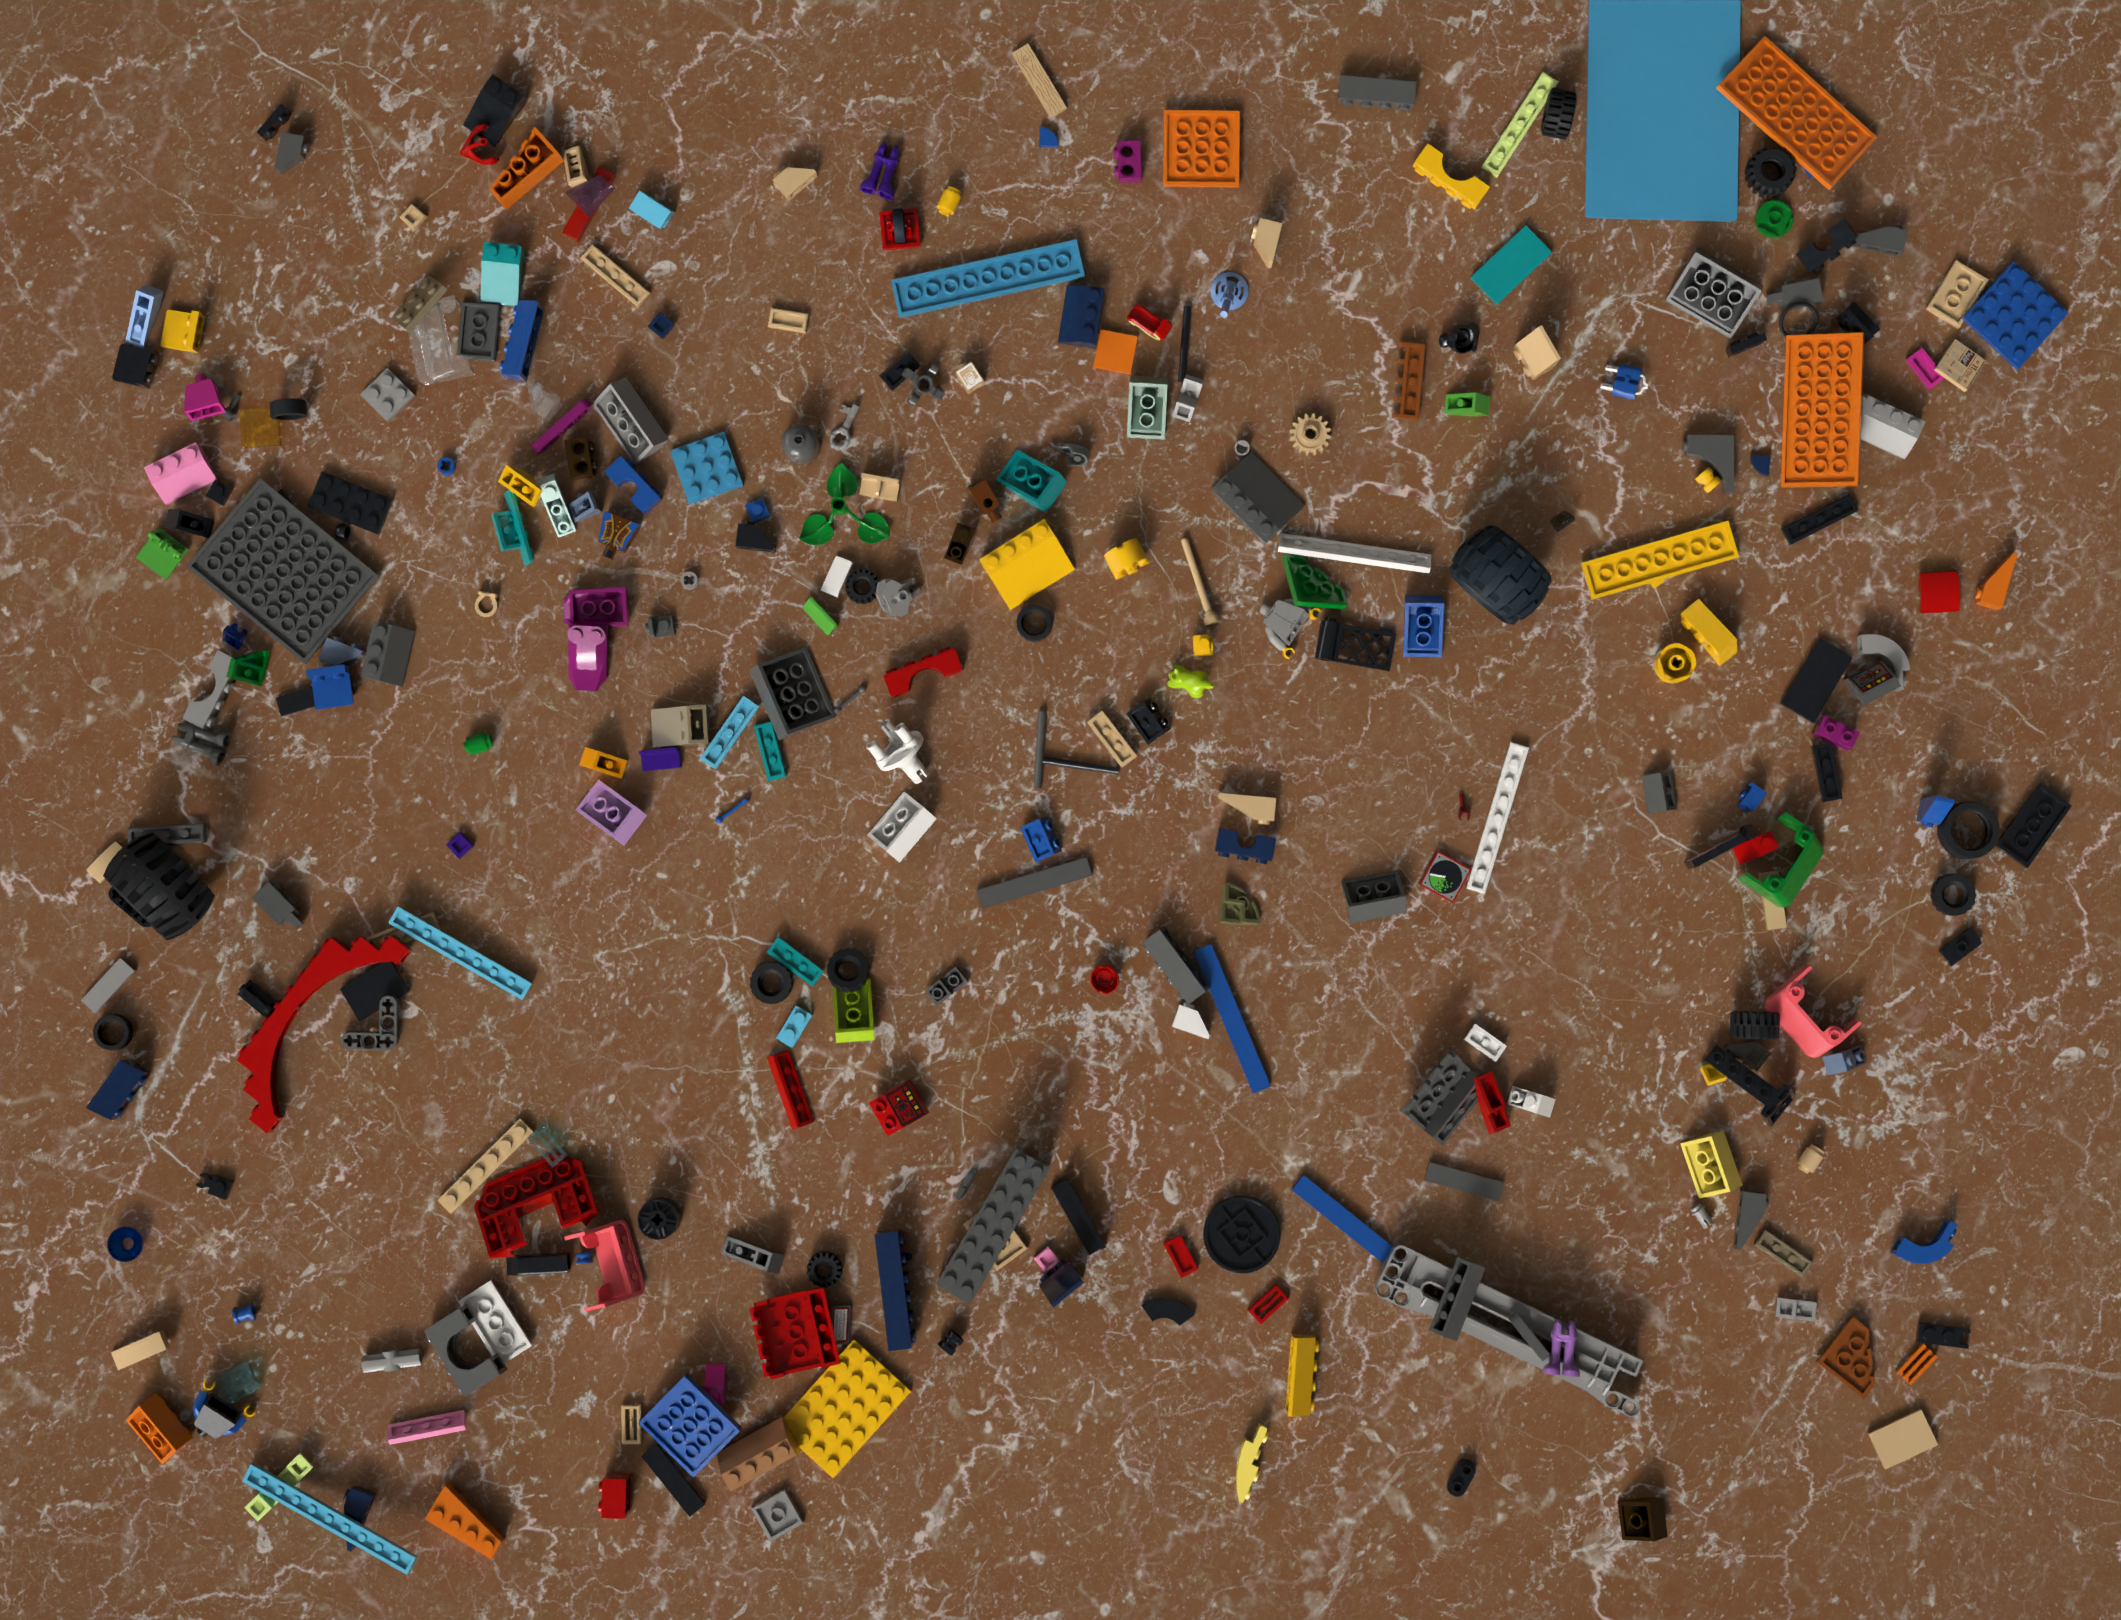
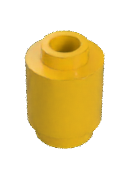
M947 186L943 190L937 204L939 213L945 216L954 215L961 199V191Z

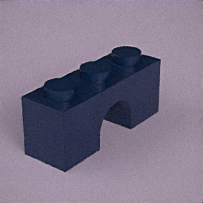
M1218 829L1214 852H1218V856L1229 858L1231 854L1236 855L1238 860L1244 861L1253 858L1256 859V863L1267 864L1268 861H1272L1276 838L1256 835L1255 843L1251 848H1242L1237 842L1238 831Z

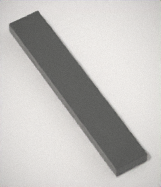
M1086 857L976 891L981 908L983 909L1092 876Z

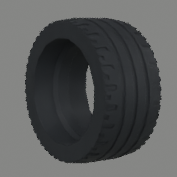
M1966 801L1952 806L1941 824L1937 826V835L1940 844L1950 855L1960 859H1976L1986 855L1995 847L2000 835V826L1997 816L1989 807L1978 802ZM1962 812L1976 813L1985 825L1984 840L1980 846L1974 849L1960 847L1955 843L1951 834L1953 820Z

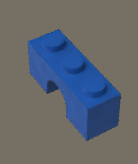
M620 456L604 472L619 488L626 482L636 483V494L630 500L646 516L662 501L659 497L661 493L654 485L651 488L647 485L646 481L648 479L641 472L637 474L632 469L635 465L628 458L624 460Z

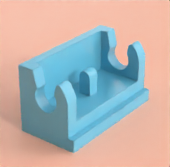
M643 191L637 193L629 207L630 210L659 229L665 228L675 214L674 211Z

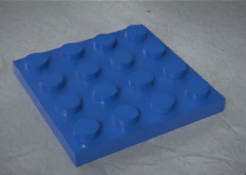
M2013 261L1961 319L2017 370L2069 312Z
M688 1373L638 1423L692 1477L743 1428Z

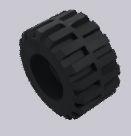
M1558 88L1550 90L1541 124L1543 136L1563 140L1568 137L1575 114L1576 92Z
M1767 146L1764 149L1758 150L1746 165L1747 168L1744 174H1747L1745 182L1749 181L1748 188L1752 187L1754 189L1752 192L1754 194L1760 193L1759 197L1762 198L1767 195V198H1772L1773 196H1779L1781 193L1783 194L1796 177L1794 173L1797 171V166H1794L1796 163L1795 159H1790L1792 156L1790 152L1786 154V149L1781 148L1778 150V146H1773V148ZM1765 163L1775 165L1780 172V179L1777 181L1766 179L1762 175L1761 165Z
M1733 1011L1730 1013L1731 1037L1771 1040L1779 1038L1780 1014L1776 1012Z

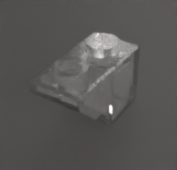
M528 381L527 388L532 411L551 423L563 406L562 402L559 401L561 397L552 391L550 394L544 391L545 387L537 381L535 383Z

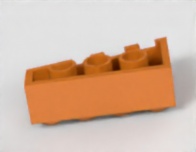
M536 127L531 131L532 134L529 138L524 140L518 153L511 158L507 168L503 169L489 188L494 197L506 210L564 162L557 150Z
M448 1482L443 1487L425 1520L492 1559L505 1538Z

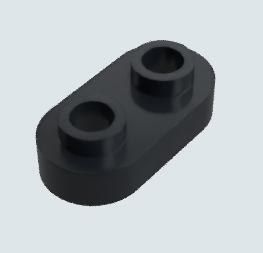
M1460 1460L1449 1477L1446 1487L1452 1496H1462L1476 1473V1467L1471 1460ZM1464 1467L1470 1468L1468 1473L1463 1472ZM1455 1484H1460L1459 1490H1454Z

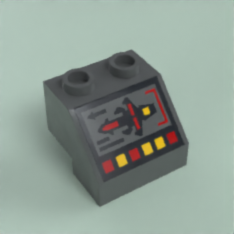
M1874 660L1865 664L1864 670L1859 672L1856 669L1848 673V678L1843 680L1853 700L1859 699L1862 705L1868 704L1901 687L1890 669L1882 661L1876 663Z

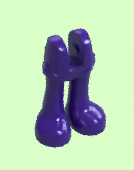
M882 141L877 152L874 153L875 160L870 175L861 182L859 189L866 194L874 195L884 164L886 168L877 194L881 198L893 200L895 191L891 187V181L896 165L900 162V146L894 145L890 158L884 157L887 142Z

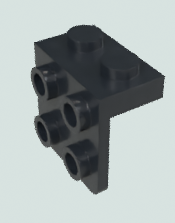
M121 344L112 379L117 382L150 389L154 378V368L158 362V352L151 347L145 346L140 348Z

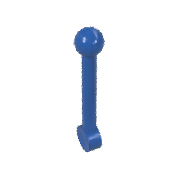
M746 797L722 816H717L716 822L722 823L724 818L750 799Z

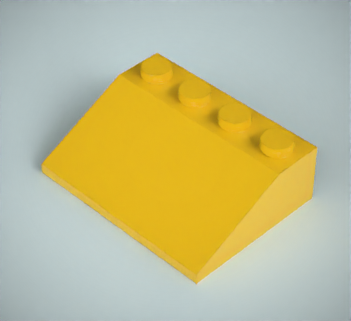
M1045 519L979 559L1010 610L1075 570Z

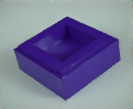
M459 832L446 844L459 859L474 847L462 832Z

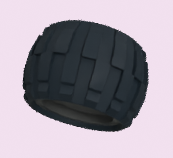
M1486 525L1483 530L1479 529L1470 535L1456 551L1452 559L1453 564L1449 567L1451 577L1471 597L1495 617L1510 625H1514L1518 620L1522 621L1532 614L1543 602L1549 591L1548 586L1552 583L1549 571L1521 544L1494 525Z

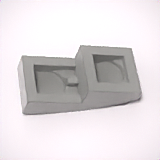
M1777 1297L1775 1317L1815 1322L1817 1302Z

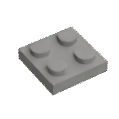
M388 368L360 394L388 423L415 397Z

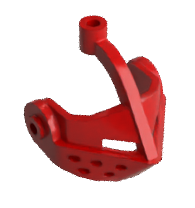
M488 124L477 125L471 131L460 151V155L482 165H495L500 161L495 156L480 159L473 151L476 147L488 145L486 138H481L480 142L473 144L475 136L487 130Z

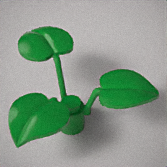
M840 463L830 474L826 486L828 494L833 498L831 501L833 510L830 512L829 521L827 522L825 516L820 514L809 516L803 524L799 537L802 542L809 545H823L829 542L834 535V530L830 526L834 515L842 516L846 513L861 524L857 529L859 538L865 543L874 544L889 538L890 529L886 520L877 513H866L862 521L848 509L844 496L851 497L858 489V480L844 464Z

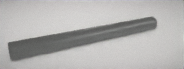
M1040 711L1038 712L1034 788H1041L1046 712Z

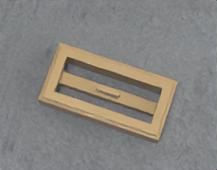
M642 1404L621 1405L622 1444H642V1427L638 1424L642 1420ZM626 1409L630 1410V1440H627ZM634 1409H637V1440H634Z

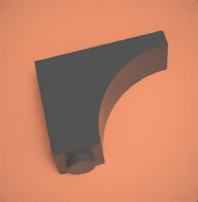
M1687 435L1685 440H1682V451H1685V457L1696 458L1708 464L1722 480L1723 495L1734 493V435Z

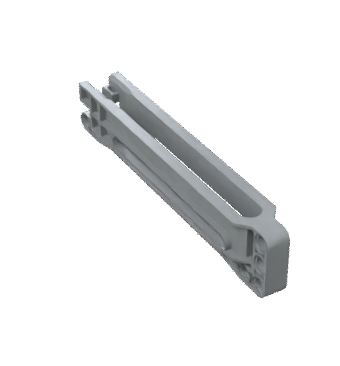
M1396 1244L1391 1248L1374 1285V1291L1378 1296L1395 1305L1434 1317L1441 1300L1423 1292V1287L1426 1284H1432L1445 1290L1453 1268L1405 1245ZM1399 1248L1405 1250V1255L1402 1258H1396L1395 1252ZM1390 1266H1395L1397 1269L1396 1274L1393 1276L1387 1274V1269ZM1480 1282L1472 1304L1509 1321L1507 1316L1515 1311L1532 1333L1552 1342L1550 1335L1557 1318ZM1385 1283L1388 1285V1291L1382 1294L1379 1292V1286ZM1399 1292L1406 1294V1299L1403 1302L1396 1300ZM1469 1313L1467 1314L1461 1331L1542 1370L1549 1362L1550 1356L1542 1361L1525 1340ZM1562 1321L1561 1335H1567L1568 1323ZM1576 1328L1578 1337L1575 1340L1574 1365L1580 1370V1377L1562 1375L1564 1360L1560 1358V1375L1555 1376L1586 1390L1606 1406L1630 1417L1637 1415L1640 1410L1638 1402L1632 1397L1610 1387L1618 1370L1636 1377L1643 1360ZM1561 1342V1347L1565 1348V1342ZM1612 1393L1616 1394L1615 1402L1608 1403V1396ZM1628 1402H1633L1634 1408L1631 1411L1625 1410V1405Z

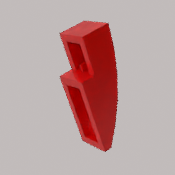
M1492 1071L1474 1078L1478 1103L1489 1135L1510 1127L1511 1124L1504 1109L1507 1106Z

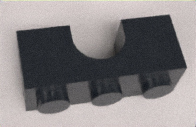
M1846 218L1828 230L1832 237V245L1828 250H1821L1812 242L1796 254L1809 273L1812 271L1817 273L1825 267L1824 262L1828 259L1833 261L1841 255L1840 250L1844 247L1849 249L1857 243L1855 239L1859 236Z

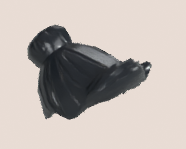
M1474 322L1453 327L1449 333L1440 335L1439 345L1442 348L1450 347L1452 351L1459 354H1465L1469 351L1475 352L1478 346L1479 328Z

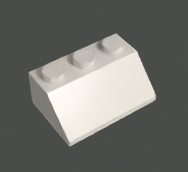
M903 792L867 836L900 863L937 818L906 792Z

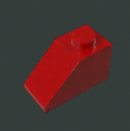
M1770 830L1757 835L1753 839L1746 840L1732 848L1739 865L1776 850L1779 846Z

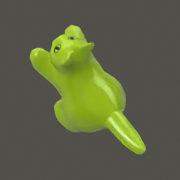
M1175 664L1173 670L1168 674L1170 680L1167 682V685L1169 687L1185 689L1193 698H1201L1204 694V689L1214 688V685L1208 682L1209 675L1204 671H1189Z

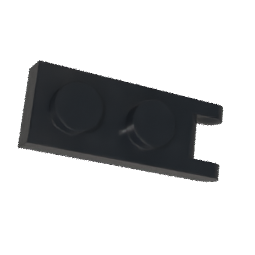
M1918 1322L1916 1342L1969 1349L1968 1344H1961L1962 1333L1969 1334L1971 1329Z

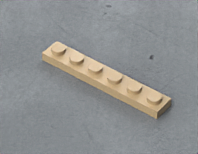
M520 1118L437 1201L452 1214L534 1131Z

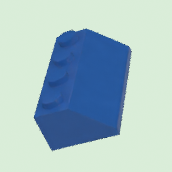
M519 300L518 305L514 307V323H511L509 326L508 334L510 339L509 342L505 343L504 353L506 355L505 359L501 361L499 369L504 378L527 382L544 308L538 301Z

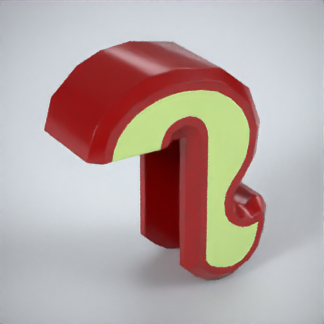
M1135 304L1127 316L1129 323L1140 328L1144 333L1157 341H1164L1173 327L1167 318L1164 317L1162 320L1140 304Z

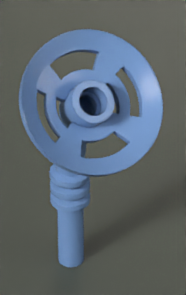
M1222 273L1215 278L1211 285L1212 300L1221 308L1220 315L1223 318L1228 316L1229 310L1241 307L1247 300L1249 292L1247 282L1237 273ZM1226 277H1234L1239 281L1237 283L1227 281ZM1220 281L1221 284L1218 288V294H1216V285ZM1225 285L1224 292H1221L1222 286ZM1241 287H1243V288H1244V294H1243V297H1242L1241 300H1240V299H1239V296H1240V294H1241ZM1236 288H1238L1237 295H1235Z

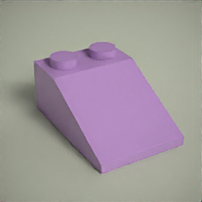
M599 779L576 808L577 812L623 846H625L647 817L644 812Z

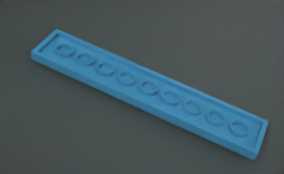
M1077 239L897 278L891 280L899 318L1081 279L1085 278Z

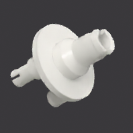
M886 719L887 723L883 721L880 724V728L889 737L890 744L883 750L878 742L873 740L866 748L874 756L877 766L882 771L901 768L915 784L922 782L917 772L925 777L928 776L927 769L917 758V751L924 741L922 734L919 731L910 732L904 723H900L895 727L890 719Z

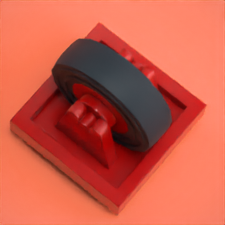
M897 208L892 211L879 212L883 251L921 247L917 208Z

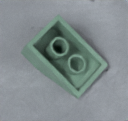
M1130 377L1127 422L1128 438L1165 440L1169 378Z

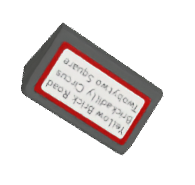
M832 1304L831 1321L836 1343L850 1344L851 1305Z

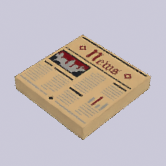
M1954 339L1934 371L1966 392L1986 360Z

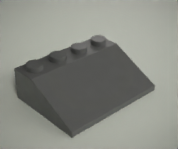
M1697 247L1667 296L1666 301L1725 336L1732 338L1761 293L1763 285Z
M1252 452L1211 489V493L1264 546L1305 506Z
M807 647L759 663L749 670L779 740L798 734L836 717Z

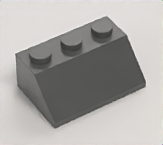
M373 621L361 677L403 687L415 631Z
M1398 870L1341 881L1350 923L1407 913L1406 896Z

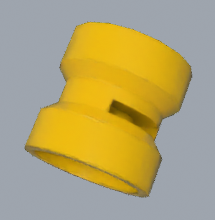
M1710 466L1695 478L1699 484L1705 485L1704 490L1707 493L1722 481L1718 476L1714 477Z

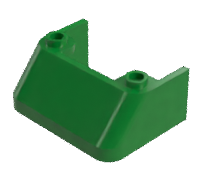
M1786 812L1777 816L1776 820L1795 832L1794 839L1803 848L1785 876L1782 878L1779 875L1771 874L1764 879L1763 883L1747 872L1739 875L1737 878L1749 888L1781 908L1787 907L1793 902L1824 853V848L1814 832Z

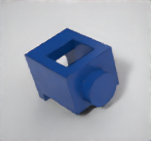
M1748 782L1746 784L1748 789H1744L1738 797L1740 800L1737 803V807L1745 813L1747 811L1754 812L1767 794V792L1753 782Z

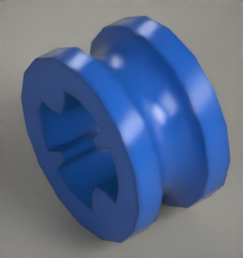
M443 457L438 461L437 468L443 475L450 476L455 472L456 465L451 458ZM445 462L447 464H449V462L451 463L449 465L450 469L448 471L446 469H444V471L442 470V468L444 467L443 463Z
M593 1252L576 1253L575 1256L578 1257L576 1264L592 1263L593 1259H591Z

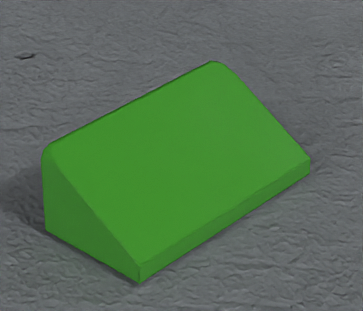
M810 597L803 606V610L827 635H830L838 627V624L813 597Z

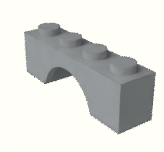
M217 650L209 666L215 676V689L207 699L191 701L183 719L206 730L214 725L215 715L218 710L222 709L225 703L223 699L227 693L231 692L234 685L232 683L234 679L226 677L230 660L234 657Z

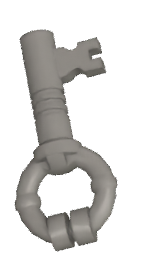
M842 404L841 407L843 409L839 410L842 413H846L847 418L842 427L834 430L830 435L831 448L837 451L846 448L850 444L851 436L849 429L860 408L855 404L851 408H847V406ZM838 433L846 436L844 444L834 441Z

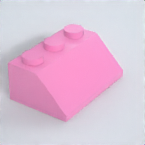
M196 442L144 467L151 484L166 505L213 483L214 480H218L202 446Z

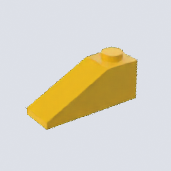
M509 465L505 466L498 480L500 484L533 507H535L543 491L534 477L523 469Z

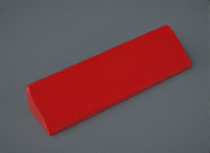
M600 167L597 169L590 185H588L565 226L563 234L577 242L581 240L616 177L614 173Z
M786 1050L767 1057L792 1130L813 1123L814 1120L790 1051Z

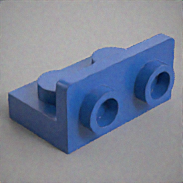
M1047 816L1020 827L1035 863L1062 852L1061 843L1055 836L1053 824L1048 820Z

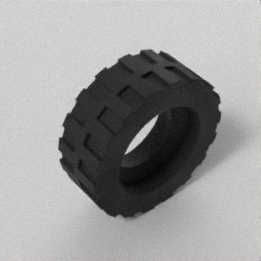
M1953 873L1943 875L1933 883L1930 898L1938 912L1940 911L1944 915L1958 916L1971 910L1972 905L1975 904L1977 894L1975 893L1976 888L1973 886V882L1968 877ZM1951 885L1958 886L1963 893L1961 901L1957 904H1950L1944 898L1945 889Z
M846 948L840 949L830 957L827 964V975L829 982L837 990L852 993L860 990L869 978V963L862 952ZM850 961L856 964L858 968L857 975L852 979L842 978L839 974V967L842 963Z
M765 962L756 967L750 977L751 992L756 999L763 1003L777 1004L784 1001L792 991L793 977L788 968L783 964ZM774 973L779 976L781 986L776 992H767L763 988L762 980L765 975Z

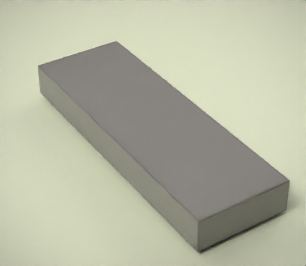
M120 958L81 1001L94 1013H98L136 970L123 958Z

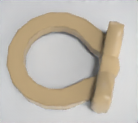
M478 591L479 597L475 602L476 612L483 617L493 616L498 609L496 600L498 594ZM485 596H489L493 602V609L489 613H483L479 609V603Z

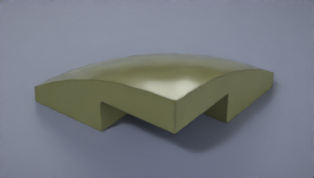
M1225 882L1223 885L1219 923L1259 925L1260 916L1255 902H1250L1245 896L1246 892L1234 884Z

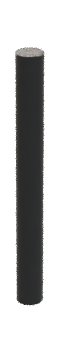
M1190 306L1183 307L1178 382L1183 383L1186 376L1191 315Z
M1044 757L1043 764L1119 775L1120 767Z

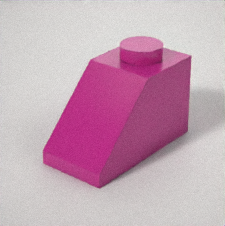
M706 1364L704 1390L720 1406H724L726 1403V1364Z

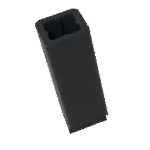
M570 1253L523 1254L506 1257L507 1276L569 1273Z

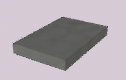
M462 301L457 359L496 362L500 304Z

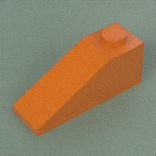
M2018 553L2009 554L1980 587H1977L1974 598H1976L1975 604L1994 610H1999L2003 607Z

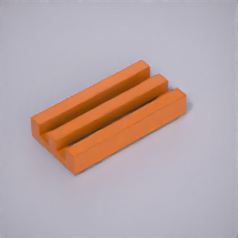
M1922 1343L1896 1372L1912 1385L1938 1357ZM1924 1350L1925 1353L1904 1374L1903 1371ZM1928 1356H1930V1357L1927 1359V1361H1926V1362L1910 1377V1379H1909L1908 1377L1917 1369V1367H1918Z

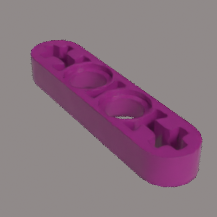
M587 398L581 400L531 446L537 455L542 454L586 415L593 407L591 402Z

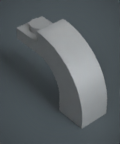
M1876 634L1857 636L1858 656L1875 655L1882 658L1901 685V687L1892 692L1904 690L1906 676L1903 675V672L1909 671L1910 665L1902 648L1885 636Z

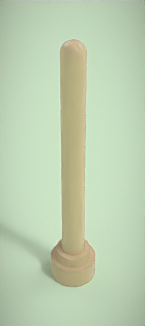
M1184 537L1181 543L1205 611V618H1203L1205 626L1214 625L1220 622L1218 614L1212 611L1189 540Z

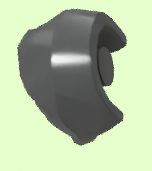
M1051 442V446L1057 449L1059 453L1068 454L1065 457L1071 466H1084L1090 459V452L1084 445L1077 443L1057 445Z

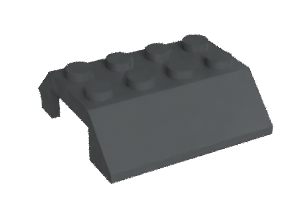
M1447 1050L1416 1088L1411 1097L1405 1102L1400 1111L1437 1142L1444 1145L1477 1103L1474 1078L1479 1077V1075L1467 1067L1455 1053Z

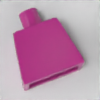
M197 374L195 376V383L188 384L185 387L184 412L191 421L226 412L217 385L212 379H207L205 374Z

